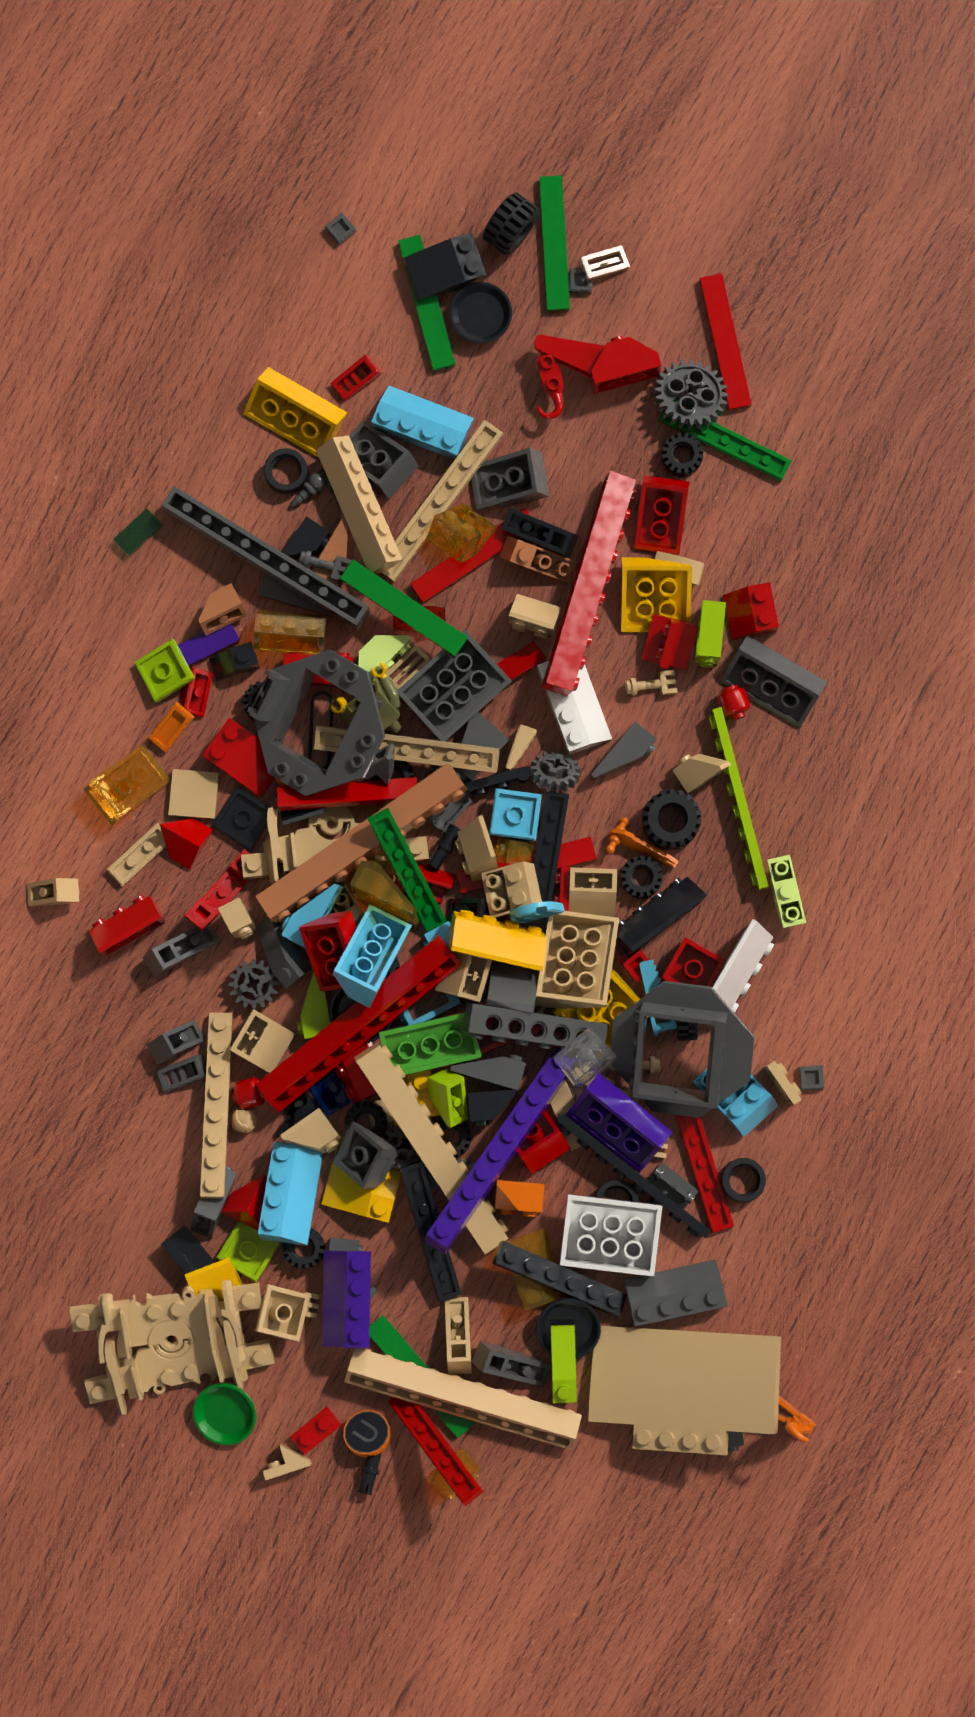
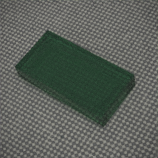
M146 508L113 540L131 557L163 527V524Z

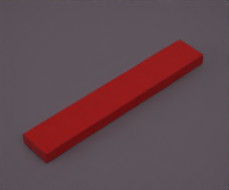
M723 274L700 277V285L720 374L723 377L722 383L727 385L725 393L728 394L726 400L728 409L731 411L750 407L752 403Z
M525 507L520 510V512L530 515ZM503 521L410 583V585L424 604L502 551L507 536L518 540L522 537L503 530L502 527L505 522Z
M417 777L390 779L388 785L383 780L348 782L309 796H304L290 786L277 787L278 811L386 804L417 784Z
M591 836L561 844L557 870L561 869V866L569 867L597 860ZM536 850L497 860V866L501 868L522 861L534 864ZM464 869L456 871L462 894L484 889L482 879L472 882L470 874L465 875Z
M675 1115L711 1233L734 1227L701 1118Z
M395 1397L388 1401L389 1405L465 1507L484 1492L420 1405Z

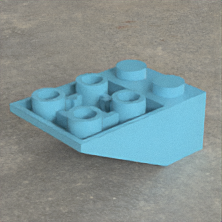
M707 1069L693 1081L703 1091H705ZM751 1075L750 1082L720 1102L717 1109L745 1137L776 1109L778 1104L772 1095Z

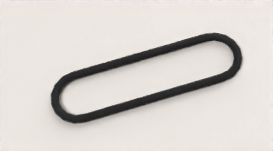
M325 691L317 692L311 700L308 744L309 760H311L314 702L319 695H326L330 699L329 727H333L331 705L334 703L331 694ZM328 751L327 763L323 766L324 769L330 765L331 751Z

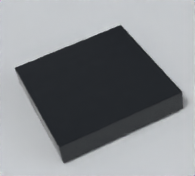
M236 787L213 822L212 827L251 851L267 827V811L270 807Z

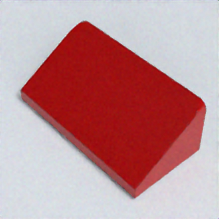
M535 641L503 659L497 665L514 681L537 667V665L545 662L546 657Z
M189 667L195 680L181 688L178 703L193 716L204 718L213 673Z
M417 863L428 885H434L447 891L452 890L455 874L443 870L437 871L430 866Z

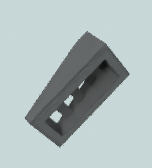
M202 1054L196 1055L157 1070L156 1074L163 1093L206 1078V1061ZM186 1065H187L188 1070H189V1073H190V1075H191L190 1078H188L187 1073H186V1070H185V1067H184V1066H186ZM177 1068L182 1079L180 1082L175 1071ZM166 1072H169L171 1075L172 1085L169 1083Z

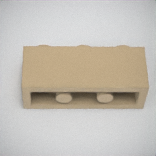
M240 898L218 908L230 933L236 939L240 937L241 940H244L254 934L253 930L257 928Z

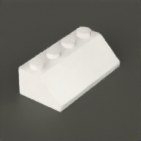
M549 661L537 665L541 682H543ZM585 665L582 670L578 671L577 678H580L577 690L572 691L567 697L544 689L568 755L612 740Z

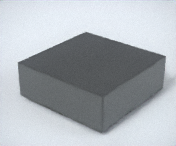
M343 213L339 214L325 226V230L339 246L357 232L356 228Z
M570 268L569 293L592 294V280H586V273L582 269Z
M823 1065L799 1067L800 1090L824 1089Z

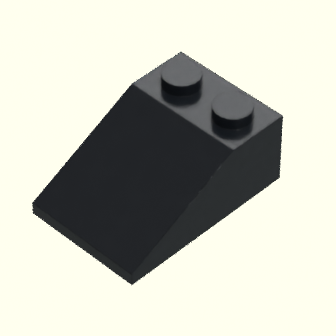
M472 232L447 239L403 258L417 301L460 290L468 284L483 282L486 277Z

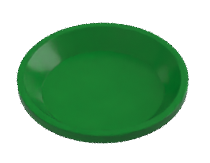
M217 1383L208 1386L198 1395L193 1407V1418L198 1430L204 1437L216 1444H238L251 1434L256 1424L257 1414L252 1399L244 1390L232 1384Z

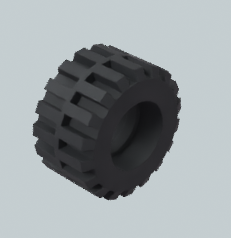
M519 193L511 194L500 204L484 229L483 240L503 255L511 254L521 245L538 219L539 208Z
M669 789V791H660L659 794L651 798L644 809L642 818L643 830L648 835V839L653 841L658 847L661 846L667 850L685 847L695 838L702 821L701 810H699V805L696 801L694 802L692 796L684 794L682 790L674 791V789ZM665 807H676L684 813L686 821L680 831L670 833L660 827L658 815Z

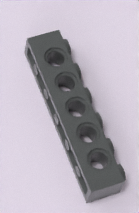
M467 1003L463 1031L470 1032L469 1037L483 1039L484 1035H491L494 1041L506 1042L507 1038L515 1039V1044L529 1046V1041L538 1042L537 1047L551 1049L552 1045H558L561 1051L574 1052V1048L582 1049V1054L595 1056L596 1051L604 1052L608 1024L472 1003ZM489 1017H493L495 1024L493 1028L488 1030L486 1020ZM515 1020L517 1029L511 1033L508 1025L511 1021ZM537 1023L540 1031L536 1036H533L531 1028ZM560 1027L562 1035L556 1040L554 1038V1030ZM582 1030L584 1032V1039L578 1043L576 1035Z

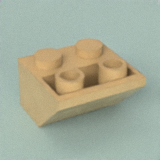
M517 594L509 613L508 624H511L512 628L517 631L525 632V629L533 631L535 636L547 639V636L553 637L561 607Z
M522 861L481 873L489 914L492 917H509L510 911L515 908L542 902L533 863Z
M570 867L568 911L615 917L617 869Z
M453 951L462 964L436 985L435 991L481 1003L492 960Z
M253 1009L230 1050L270 1073L279 1064L295 1033Z

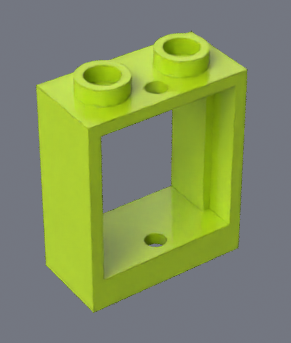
M702 601L699 612L695 663H700L701 667L713 668V665H718L721 658L726 602Z

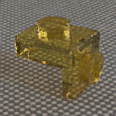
M498 839L494 851L496 861L507 864H515L522 861L531 863L533 844Z

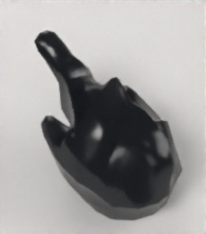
M301 1094L286 1107L284 1113L288 1117L276 1131L277 1138L317 1110L315 1100L307 1094Z

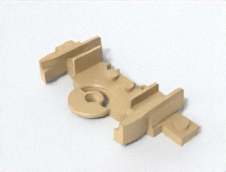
M347 806L328 807L325 813L309 817L308 828L297 830L295 835L293 832L290 835L278 837V809L268 808L267 827L269 839L263 842L264 853L241 855L243 880L269 877L270 884L272 885L279 880L277 863H283L284 871L290 873L337 840L323 838L318 834L315 826L320 825L323 833L332 836L342 830L343 823H348L344 834L360 823H355L353 814ZM333 821L336 826L330 829L327 827V823ZM426 836L404 838L416 862L429 860ZM385 852L378 856L373 855L365 865V871L373 866L386 865L388 874H396Z

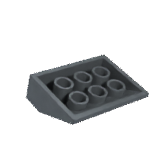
M466 630L462 633L468 637V640L456 657L442 650L397 690L399 699L440 741L444 742L512 682Z

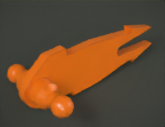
M622 817L619 825L610 831V843L606 847L608 854L614 853L615 847L621 843L627 846L628 849L645 857L649 856L653 860L662 863V865L675 868L678 864V860L668 853L662 852L626 831L625 827L629 824V820L626 817Z

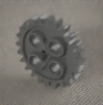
M682 359L679 366L672 362L670 368L666 366L663 373H659L658 380L655 382L653 395L656 398L654 404H660L658 412L665 411L664 419L672 418L671 424L678 421L679 428L687 424L689 430H691L693 425H696L697 429L700 430L702 423L709 427L711 421L715 423L718 416H722L723 409L727 405L728 394L724 393L727 385H721L723 377L716 378L718 371L710 372V365L703 368L702 361L694 365L692 359H690L689 364H685Z

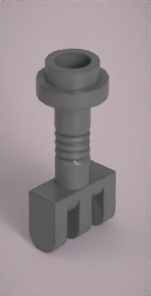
M308 550L307 552L302 551L299 563L306 568L311 565L332 571L331 579L342 583L345 582L340 580L341 576L339 574L340 572L344 573L347 569L342 567V563L349 565L352 562L351 559L337 556L335 563L312 557V551Z

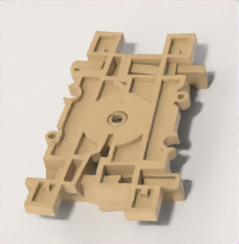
M222 1280L224 1301L218 1302V1296L213 1294L212 1289L200 1290L194 1295V1289L187 1286L183 1289L182 1296L178 1293L158 1296L146 1293V1301L144 1303L137 1302L135 1295L130 1299L114 1301L112 1294L106 1293L98 1296V1303L71 1306L70 1316L73 1332L97 1329L100 1364L105 1363V1360L107 1363L105 1365V1375L85 1379L84 1384L90 1404L116 1399L117 1406L122 1415H126L125 1389L128 1390L130 1399L139 1398V1400H143L144 1392L149 1391L152 1386H154L153 1389L156 1394H162L165 1391V1384L175 1386L193 1381L201 1384L200 1376L204 1373L209 1374L212 1381L219 1376L220 1383L224 1382L225 1378L233 1377L237 1387L243 1389V1381L248 1379V1369L275 1364L270 1339L246 1343L242 1331L240 1311L261 1308L260 1284L232 1286L230 1280ZM119 1330L117 1346L116 1335L107 1337L105 1341V1334L107 1332ZM172 1335L176 1340L169 1342L167 1337ZM147 1345L138 1348L136 1355L132 1356V1347Z

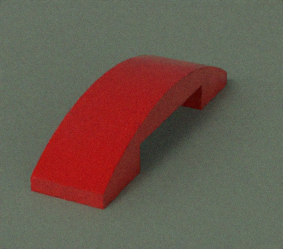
M245 849L230 864L228 870L209 891L185 914L184 917L201 931L210 925L220 914L218 908L231 902L249 882L250 879L243 880L241 855L250 854Z

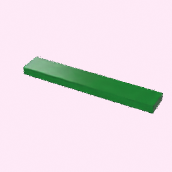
M562 175L539 176L547 312L570 311Z
M421 235L398 240L403 258L424 249ZM407 272L433 372L455 366V361L438 298L435 296L417 301Z
M665 411L662 412L658 422L682 434L689 433L691 437L694 435L697 441L699 440L701 443L782 482L792 460L712 421L709 427L702 423L700 430L697 429L696 425H693L691 430H689L687 424L679 428L678 421L671 424V417L664 419Z
M354 559L340 577V580L454 657H456L468 640V637Z
M389 808L368 817L367 819L426 933L446 923L447 921Z
M384 1315L370 1326V1337L386 1355L404 1362H413L417 1366L429 1369ZM433 1409L457 1438L476 1423L472 1420Z

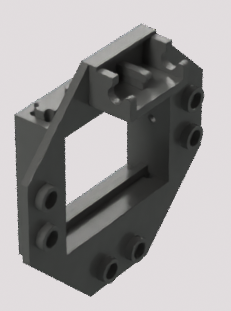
M326 650L267 670L265 673L267 676L252 707H249L247 711L254 718L268 774L304 796L364 778L385 737L379 713L383 702L375 698L369 672L332 650ZM315 674L361 700L328 770L282 743Z
M664 981L626 1010L614 1016L610 1064L629 1084L630 1089H633L632 1098L642 1099L652 1112L699 1118L710 1109H717L720 1102L750 1082L755 1036L712 987ZM647 1017L711 1025L705 1091L641 1082Z

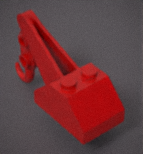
M543 334L538 335L534 339V349L540 353L537 367L544 391L553 400L555 409L551 413H545L541 407H537L538 414L545 419H554L562 413L564 381L558 363L590 378L594 395L657 378L662 367L658 352L631 337H614L605 346Z

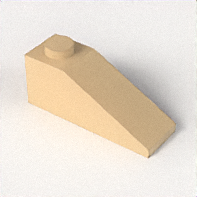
M468 1297L450 1298L445 1300L448 1375L472 1374Z

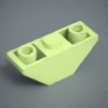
M375 635L359 651V666L369 672L371 683L376 679L379 680L372 674V668L375 666L377 672L381 673L383 669L379 663L383 662L389 670L394 666L393 660L397 656L403 657L411 649V638L408 635Z
M790 855L768 859L770 886L783 928L806 923Z

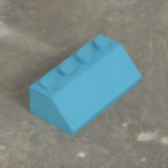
M388 386L379 401L371 424L380 432L455 460L462 451L474 418Z
M369 905L333 972V975L349 998L370 1008L412 925Z
M273 1143L258 1235L261 1240L308 1246L323 1153L295 1144Z

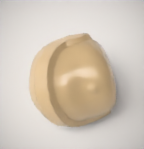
M238 1108L233 1112L231 1120L232 1128L235 1131L248 1133L255 1128L256 1114L253 1110Z

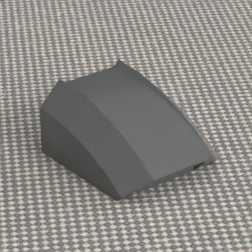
M352 1122L337 1148L333 1163L363 1189L377 1188L385 1181V1177L394 1159L397 1157L396 1149L384 1139L363 1126Z

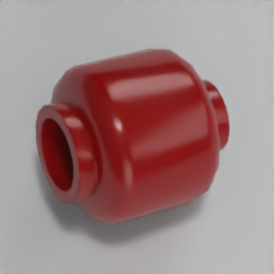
M738 685L721 689V694L718 695L717 701L719 707H722L724 717H731L732 721L744 718V712L750 709L745 689L739 688Z
M251 1077L236 1082L234 1090L231 1092L234 1104H238L244 1110L262 1106L266 1098L256 1084L260 1080L256 1077Z

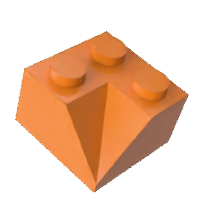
M497 1180L495 1209H499V1214L513 1215V1210L523 1211L522 1216L537 1217V1212L542 1213L544 1184Z

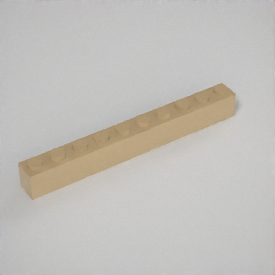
M376 1042L355 1056L354 1059L450 1201L470 1171L463 1161L457 1162L454 1157L457 1154L456 1150L450 1142L445 1144L441 1138L444 1132L437 1122L435 1124L431 1123L428 1117L432 1114L424 1103L419 1105L415 1099L419 1096L412 1084L408 1086L405 1084L402 1078L406 1075L399 1065L393 1066L389 1060L393 1056L386 1045L381 1047ZM488 1199L482 1201L466 1224V1227L484 1254L499 1246L501 1241L508 1240L505 1234L508 1228L501 1218L499 1220L495 1219L492 1213L496 1210Z
M354 1348L344 1381L348 1384L568 1450H572L576 1441L582 1417L581 1414H577L570 1409L557 1408L546 1402H537L526 1396H517L503 1389L487 1387L480 1382L467 1381L456 1375H447L436 1369H427L417 1366L413 1362L394 1359L390 1355L371 1352L366 1348Z

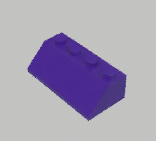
M599 1073L565 1114L638 1173L644 1169L672 1133L669 1128Z
M324 1250L322 1346L370 1347L372 1251Z

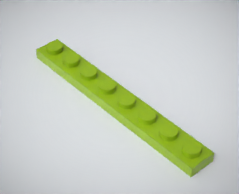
M722 707L715 708L711 711L712 716H708L711 730L715 729L718 737L714 739L717 752L721 751L723 760L729 761L731 764L722 772L728 776L729 783H726L729 797L733 796L735 805L732 806L735 819L739 818L741 825L738 828L740 841H745L747 850L743 851L747 864L750 863L753 872L749 873L751 884L756 886L758 891L767 889L769 886Z

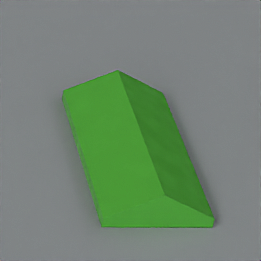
M465 1012L379 1032L382 1046L386 1045L393 1056L389 1060L394 1067L399 1065L405 1075L481 1058L478 1039L469 1037L470 1032L463 1031Z

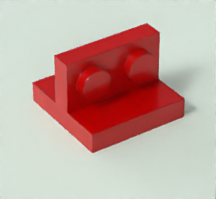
M654 613L642 659L660 663L659 667L667 669L671 666L687 670L698 625Z

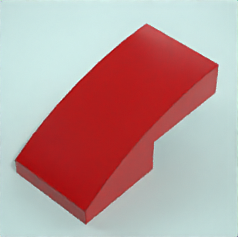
M616 941L614 956L636 982L642 978L639 964L649 959L641 949H638L628 957Z

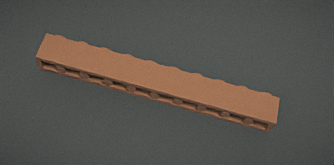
M447 763L378 812L389 808L403 837H405L406 832L412 828L417 829L426 822L425 819L432 814L435 816L445 809V805L451 801L456 802L460 800L468 789L453 767ZM368 819L255 896L272 921L275 923L285 921L287 917L291 916V912L297 908H302L310 902L311 898L320 895L334 882H341L346 879L350 871L366 865L368 859L373 855L378 856L384 852Z

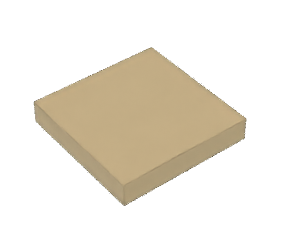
M172 769L168 815L215 820L219 773Z

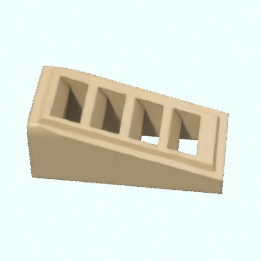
M519 725L505 767L506 771L515 768L535 738L536 729Z

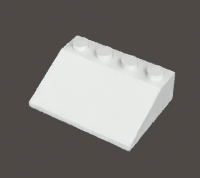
M754 919L746 926L711 986L734 1013L739 1004L735 1003L739 995L745 996L751 985L747 983L751 975L756 977L763 965L759 963L763 954L768 956L774 946L771 943L773 936Z
M568 1194L560 1265L654 1276L662 1205Z

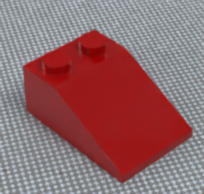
M644 475L634 549L680 555L690 481Z
M228 718L202 756L206 761L262 798L275 777L268 774L260 740L231 718Z

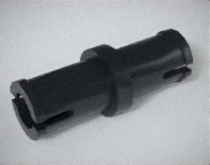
M449 824L441 840L436 842L435 845L437 847L426 864L437 871L440 870L447 855L453 852L452 847L458 839L460 828Z
M382 1452L375 1456L366 1457L365 1465L361 1467L363 1473L357 1492L372 1495L376 1475H379L380 1472L378 1467Z

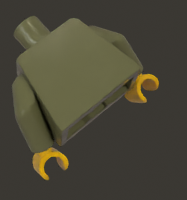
M380 662L379 664L383 672L378 673L374 666L372 674L375 677H380L381 680L379 682L376 679L372 683L375 698L383 702L379 709L384 730L387 728L395 734L402 727V723L398 720L401 703L390 676H386L387 665ZM338 697L336 701L340 704L341 708L333 703L331 710L334 713H341V718L349 726L361 700L355 697L347 704L343 697Z

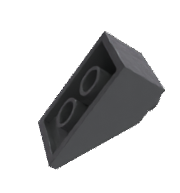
M364 420L349 435L371 488L387 499L391 498L419 466L410 451Z
M532 448L484 461L471 479L476 510L478 511L528 503L549 497L542 452Z
M509 1054L508 1058L503 1056L453 1065L450 1071L461 1076L518 1092L526 1063L522 1062V1057Z

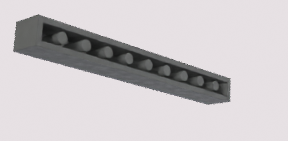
M175 486L162 503L164 512L356 631L360 629L370 614L369 606Z

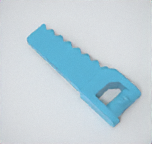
M654 959L643 961L639 964L646 994L660 985L661 981L658 977L659 972L655 971ZM650 1017L654 1036H658V1033L677 1029L675 1020L656 1024L655 1018Z

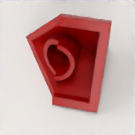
M194 818L159 824L170 859L191 870L213 829Z
M266 1174L232 1192L221 1214L258 1231L267 1183Z

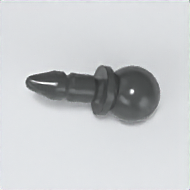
M313 473L309 477L308 482L304 483L306 488L294 497L291 507L301 504L303 500L310 496V493L315 496L316 491L323 490L327 483L325 476L321 473Z

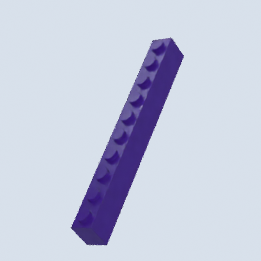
M558 1046L556 1047L426 1234L425 1242L446 1255L574 1070L577 1061L575 1057L566 1051H561Z

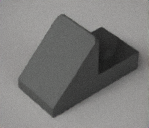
M391 743L378 750L366 776L357 779V781L361 782L366 778L371 779L377 774L388 785L394 771L395 746Z

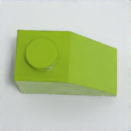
M447 1069L428 1077L430 1099L446 1125L451 1128L467 1120L468 1111L464 1077Z

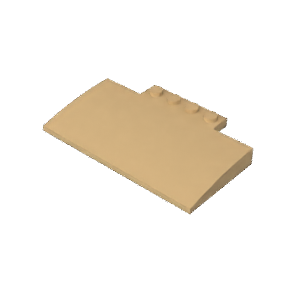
M601 1326L600 1339L593 1349L588 1422L634 1425L633 1449L728 1455V1431L777 1434L781 1336Z

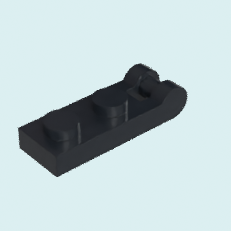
M519 767L466 782L468 794L473 793L474 796H480L487 793L486 789L493 787L504 789L509 787V783L514 781L526 783L530 779V771L527 767Z

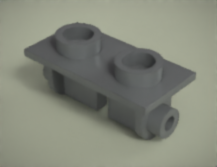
M663 1162L648 1179L650 1183L683 1209L692 1202L695 1195L699 1192Z

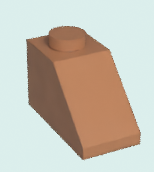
M232 583L210 593L198 620L206 636L247 616Z

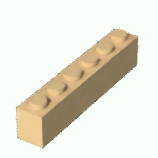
M349 435L333 437L316 450L367 569L374 574L386 572L403 559Z

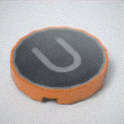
M363 1410L355 1413L347 1420L344 1426L343 1437L347 1448L353 1454L360 1457L378 1455L387 1448L391 1439V1433L387 1419L381 1413L373 1410Z

